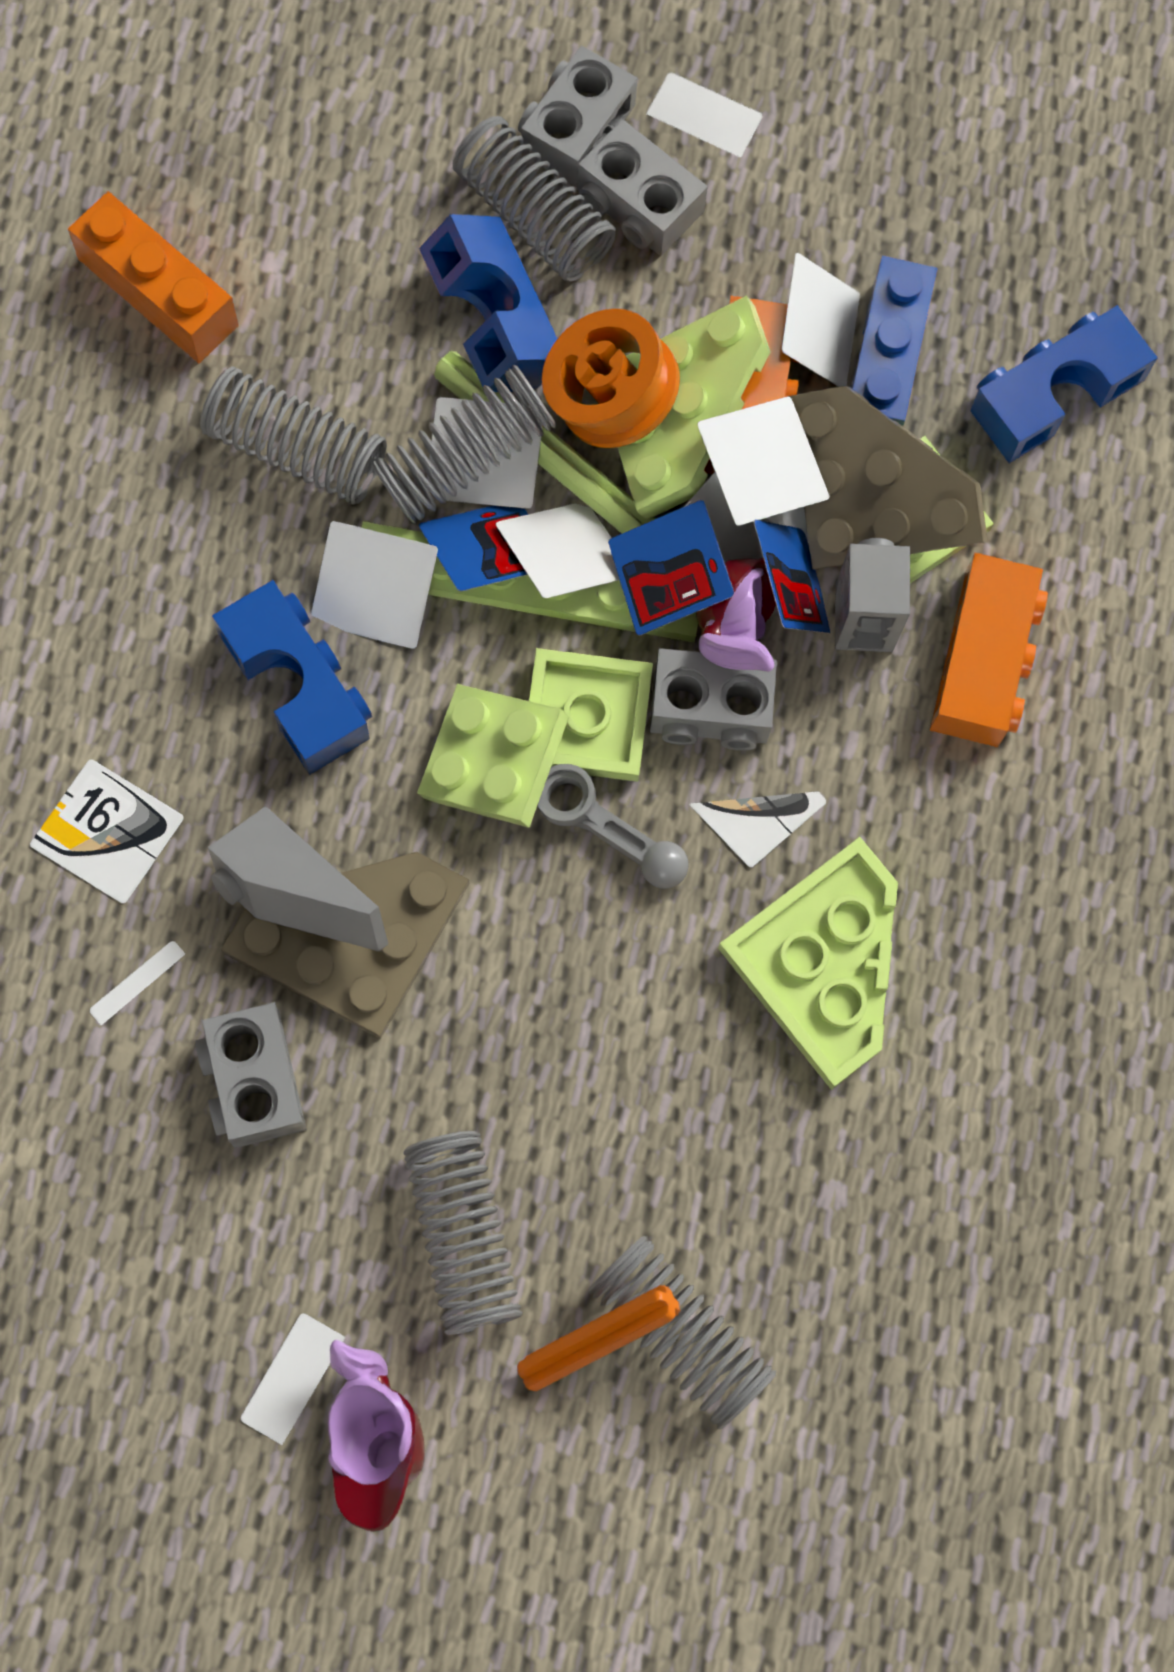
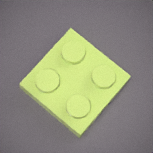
M536 648L529 701L559 708L569 716L551 767L559 764H572L582 768L589 776L638 782L653 663Z
M457 684L417 794L424 799L438 804L530 828L569 716L559 708Z

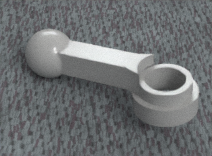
M559 764L551 767L538 803L541 814L549 822L559 826L574 825L589 830L639 864L644 878L657 888H672L684 880L688 872L689 862L685 851L679 845L670 841L655 842L601 807L596 801V792L592 779L582 768L572 764ZM564 784H573L583 791L581 803L570 811H559L550 804L552 792Z

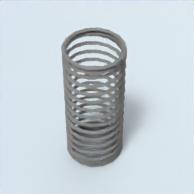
M502 116L490 117L480 122L464 137L456 149L452 160L453 170L463 180H467V184L471 188H476V193L480 197H484V201L488 205H493V210L497 214L501 213V218L505 222H510V227L513 230H518V235L523 239H527V244L535 247L538 255H544V261L548 264H553V270L559 273L563 280L570 282L582 277L584 272L578 273L580 268L573 270L576 264H570L580 250L602 232L603 234L600 239L587 252L584 258L591 256L589 261L594 260L592 265H595L605 257L615 240L616 228L607 220L601 221V214L599 212L592 213L593 206L590 203L584 204V197L582 195H575L576 189L573 186L567 187V180L565 178H558V171L555 169L550 170V163L541 161V155L538 152L533 153V147L530 144L524 145V138L516 136V130L513 127H509V123ZM501 124V129L484 142L476 152L470 165L463 169L465 158L477 140L490 128ZM510 132L512 136L509 139H507ZM518 140L520 142V146L511 150L514 142ZM494 141L492 146L487 150V152L484 155V157L488 156V158L481 165L482 167L477 173L479 168L473 169L475 164L478 163L477 161L479 157L486 150V148ZM503 148H505L501 155L490 166L492 167L494 165H497L493 169L488 180L480 184L482 175L487 170L486 168L488 167L490 162L499 154V152ZM523 149H527L529 151L528 154L519 159ZM535 157L537 162L527 168L531 158ZM512 158L500 174H506L502 177L496 189L489 192L490 185L496 178L495 176L499 170ZM540 166H545V171L535 177ZM519 168L509 180V182H515L511 185L505 197L497 200L502 187L505 186V182ZM553 174L554 179L541 188L548 175ZM526 178V180L519 186V188L515 192L522 189L524 190L518 196L514 205L509 208H506L508 200L510 199L511 195L514 194V190L518 187L522 180ZM562 183V188L547 199L553 192L556 184ZM570 191V192H571L570 198H568L567 200L563 201V202L555 209V207L558 205V203H559V202L561 201V199L563 198L565 192ZM526 195L525 199L533 197L523 213L515 216L517 208L524 201L523 198ZM579 200L578 207L571 210L559 222L547 240L541 241L547 227L557 223L569 210L573 201ZM534 204V207L541 206L532 221L523 225L529 211L533 209L532 206ZM587 208V215L570 228L556 248L549 250L556 235L566 231L574 223L581 211ZM551 213L541 229L532 233L538 219ZM592 217H596L597 221L595 224L579 235ZM528 229L527 235L522 230ZM579 235V237L567 249L563 257L558 258L565 243L569 240L575 239ZM537 237L534 243L531 238ZM545 245L544 251H542L540 247ZM554 254L553 260L550 259L548 255Z
M513 365L512 369L508 368V370H505V377L519 402L499 378H494V384L510 412L489 386H483V391L500 421L479 394H472L475 404L491 431L467 401L462 400L461 405L482 441L458 410L451 408L452 416L473 451L445 416L440 415L441 423L463 460L434 423H429L430 430L454 470L425 432L419 430V437L444 478L432 465L417 443L408 437L407 442L428 474L434 487L401 445H397L399 454L425 497L391 453L387 452L386 457L402 483L382 458H378V462H373V467L384 486L413 524H417V520L421 521L425 517V511L420 501L427 509L435 512L436 505L431 494L440 503L446 504V496L440 484L450 495L455 497L457 496V489L451 477L460 487L467 489L468 482L460 467L473 481L478 482L479 476L470 458L484 474H489V467L479 448L494 466L500 467V460L488 438L506 459L511 458V453L499 431L516 451L521 452L522 446L508 421L527 444L532 445V437L516 409L539 437H543V430L531 409L546 431L551 432V428H556L555 421L518 366Z
M233 366L224 370L216 379L209 391L201 413L200 427L204 435H208V437L216 440L222 438L224 444H233L235 449L239 451L245 449L246 454L249 456L256 454L259 461L268 459L270 466L275 467L279 465L282 472L291 470L293 477L303 476L306 483L314 481L316 488L326 487L329 494L337 492L339 499H346V502H351L352 505L359 504L367 495V489L363 492L362 486L357 489L358 482L367 471V477L373 473V480L377 476L373 462H378V458L384 460L387 444L385 437L373 434L368 439L366 428L356 433L355 423H350L345 427V421L342 417L337 418L333 422L332 412H327L322 416L321 407L318 406L310 411L308 401H304L299 405L298 397L295 395L287 400L285 390H281L276 394L274 385L264 388V382L261 379L253 383L251 374L243 376L242 371ZM234 376L232 389L221 416V425L220 419L214 423L221 396L227 384ZM248 379L246 393L233 421L232 439H226L225 436L231 431L232 427L231 424L226 428L230 409L233 411L237 407L242 394L243 383ZM259 385L258 397L245 425L244 442L242 445H239L237 441L243 434V430L237 433L240 419L251 394ZM271 390L268 406L256 431L255 450H249L248 447L253 443L255 436L254 434L249 438L254 418L263 399ZM282 396L281 407L273 423L271 433L268 436L267 455L262 456L260 451H262L266 440L261 443L263 431L273 407ZM294 401L291 416L280 440L278 460L272 461V456L277 451V446L273 448V443L278 427L285 412ZM305 407L303 420L292 444L290 465L286 467L283 465L289 453L288 451L284 454L286 443L297 417ZM317 413L313 429L304 449L302 470L295 472V467L299 464L301 457L300 455L296 459L301 439L312 417ZM328 419L326 430L316 453L317 457L313 476L309 478L307 477V472L310 470L312 463L311 461L308 464L310 452L321 427ZM340 424L338 434L329 453L330 459L325 473V481L319 483L318 478L323 471V467L319 469L323 454L333 432ZM351 430L348 443L341 456L337 486L330 488V483L334 479V473H331L336 456L345 437ZM363 435L360 447L352 463V468L347 474L345 491L342 494L341 490L346 481V478L343 479L345 469L357 442Z
M463 1131L433 1137L410 1145L403 1151L404 1159L407 1162L406 1167L415 1171L410 1175L409 1181L419 1184L412 1191L414 1196L422 1198L416 1203V1209L425 1212L419 1217L418 1221L423 1225H430L421 1234L425 1238L433 1239L425 1246L426 1251L436 1253L429 1258L428 1264L439 1267L433 1271L431 1277L435 1280H445L436 1285L434 1290L438 1294H449L441 1298L437 1303L441 1308H452L441 1316V1320L444 1321L442 1326L446 1328L444 1333L447 1335L470 1332L477 1327L488 1324L498 1325L520 1318L523 1314L520 1311L521 1305L517 1303L488 1308L465 1315L452 1316L489 1302L514 1297L518 1293L516 1290L497 1293L474 1301L448 1302L472 1292L513 1282V1276H505L467 1288H445L481 1274L508 1269L511 1266V1263L508 1261L463 1274H441L474 1261L505 1255L508 1251L506 1248L482 1252L459 1260H438L467 1248L480 1247L502 1241L505 1237L503 1234L486 1236L456 1246L433 1247L443 1241L470 1232L478 1233L499 1227L501 1221L492 1220L452 1232L430 1233L440 1227L467 1218L476 1219L494 1214L498 1210L497 1207L480 1208L449 1218L426 1219L457 1206H471L492 1200L495 1194L488 1192L465 1197L446 1204L423 1206L427 1202L457 1191L469 1192L487 1187L492 1181L488 1178L480 1179L440 1191L419 1192L431 1185L458 1177L464 1179L485 1173L488 1170L486 1165H477L434 1178H416L445 1165H463L482 1159L485 1156V1153L482 1151L465 1153L481 1145V1134L477 1131ZM455 1148V1150L451 1153L443 1155L457 1154V1156L443 1159L432 1164L413 1165V1163L433 1161L435 1158L439 1157L433 1154L443 1152L449 1149ZM492 1321L491 1323H487V1324H483V1325H479V1326H474V1325H478V1324H482V1323H486V1322Z
M642 1236L591 1285L589 1293L593 1294V1298H599L606 1292L601 1299L600 1306L609 1305L623 1294L612 1308L614 1310L637 1298L642 1292H648L661 1285L674 1270V1264L667 1265L645 1285L640 1293L629 1299L664 1259V1254L657 1255L636 1274L630 1283L619 1288L654 1249V1243L647 1241V1236ZM679 1274L666 1285L672 1290V1293L684 1280V1274ZM632 1282H634V1283L631 1285V1287L625 1292V1290L629 1287V1285H630ZM688 1285L674 1297L680 1306L693 1292L694 1285ZM699 1295L681 1309L678 1316L674 1317L669 1324L646 1334L640 1343V1348L648 1347L665 1332L671 1323L677 1321L651 1351L650 1358H657L676 1341L680 1334L689 1330L661 1362L660 1369H666L681 1357L692 1343L700 1340L672 1371L670 1379H677L693 1365L701 1354L710 1350L681 1383L680 1390H686L704 1374L710 1365L721 1360L690 1395V1401L697 1400L712 1387L720 1375L734 1367L700 1406V1411H706L723 1396L731 1385L744 1378L710 1417V1422L717 1425V1429H723L776 1376V1370H771V1366H766L760 1371L764 1365V1358H758L741 1371L753 1356L754 1347L745 1349L730 1361L743 1345L744 1337L736 1338L715 1356L734 1333V1326H729L707 1343L724 1322V1316H718L696 1334L690 1344L683 1347L714 1311V1305H709L690 1320L678 1335L673 1337L704 1301V1295ZM706 1344V1346L703 1348L700 1354L695 1356L698 1353V1351ZM714 1357L711 1363L707 1365V1363Z

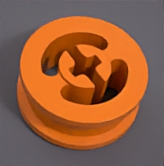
M604 309L588 314L574 322L558 337L551 347L542 372L543 393L552 410L566 422L570 430L580 440L601 448L625 446L651 433L670 412L676 400L680 384L679 366L672 351L659 338L657 332L644 317L626 309ZM624 353L640 354L638 370ZM584 388L598 402L597 405L582 404Z

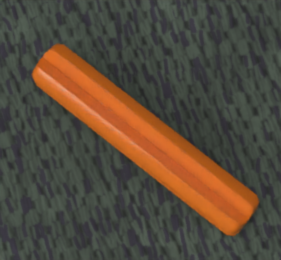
M659 1285L527 1355L517 1365L518 1375L523 1379L528 1390L537 1392L671 1322L680 1313L679 1302L674 1298L669 1287Z

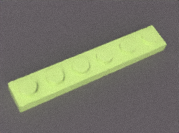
M364 521L362 523V528L429 544L420 531ZM436 557L428 595L636 632L620 580L551 598H543L528 575L466 591H458ZM696 612L645 634L695 642L698 627Z

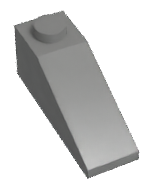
M266 806L208 847L216 870L211 875V880L217 891L229 904L241 903L257 919L368 949L380 951L388 945L379 907Z

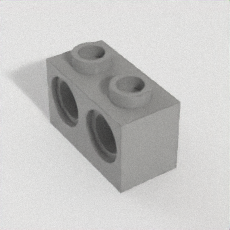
M581 45L569 63L563 60L555 68L548 83V92L540 103L532 102L524 111L518 125V132L524 138V145L530 144L533 147V153L538 152L541 155V161L550 163V170H557L558 177L565 178L567 182L577 187L578 164L622 119L625 120L634 108L638 78ZM584 92H592L597 94L598 96L585 97L580 94ZM553 133H564L569 137L557 139L550 135ZM523 149L521 155L526 156L529 151ZM533 157L531 158V161L536 163L537 159Z
M623 119L578 164L577 190L579 195L584 197V204L590 203L593 206L592 212H599L601 215L606 212L621 224L625 237L640 249H645L648 246L659 256H662L704 213L708 186ZM620 173L627 176V178L615 180L606 175ZM661 206L667 208L670 212L658 214L650 211L649 208Z
M882 538L865 539L859 542V544H850L836 582L835 649L893 652L910 615V546H894L892 541Z
M659 648L655 669L650 732L662 733L664 741L679 745L694 744L697 742L698 737L721 739L723 747L733 750H751L756 748L757 743L767 744L773 721L777 660H774V668L769 672L762 670H733L710 662L701 652ZM675 691H687L695 696L698 705L691 709H679L671 704L668 696ZM736 696L746 697L755 704L757 711L750 715H739L729 708L727 701Z
M275 1002L202 1020L206 1038L195 1040L203 1076L214 1074L219 1097L208 1100L216 1135L227 1134L232 1146L238 1148L306 1131L282 1020ZM242 1034L256 1037L258 1039V1048L250 1059L243 1062H235L227 1058V1046L234 1037ZM253 1093H264L270 1096L272 1107L264 1119L257 1122H248L240 1118V1105L247 1096Z

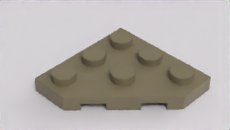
M840 386L788 396L794 403L829 493L828 500L804 507L813 569L842 566L850 544H859V542L871 538L890 540L894 543V546H910V554L988 542L980 483L933 451V448L898 422L883 414L852 388Z
M418 852L341 873L379 907L388 940V945L380 951L257 919L245 908L223 945L222 953L381 1039L469 886V879Z

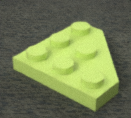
M748 296L661 338L674 354L679 366L680 384L676 400L665 419L651 433L634 443L618 447L636 510L645 520L690 500L703 486L708 476L704 468L710 457L700 434L698 422L741 410L745 404L741 396L753 372H761L771 352L756 307ZM631 353L626 357L638 370L640 354Z
M861 837L857 838L728 936L718 947L720 952L831 1090L878 1055L883 1045V1018L889 982L892 951L891 935L898 882Z

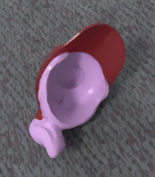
M764 558L726 561L724 563L734 590V596L696 612L698 625L702 630L699 639V650L707 660L723 668L772 671L775 665L774 660L767 648L757 641L764 636L765 622L770 618L776 606Z
M334 1340L330 1346V1364L332 1369L347 1380L336 1396L328 1414V1434L331 1446L328 1459L332 1466L336 1504L345 1519L354 1526L366 1531H380L389 1526L395 1519L401 1508L407 1485L414 1481L423 1469L425 1461L423 1431L419 1417L407 1399L399 1392L391 1389L388 1379V1367L382 1356L374 1351L356 1349L339 1340Z

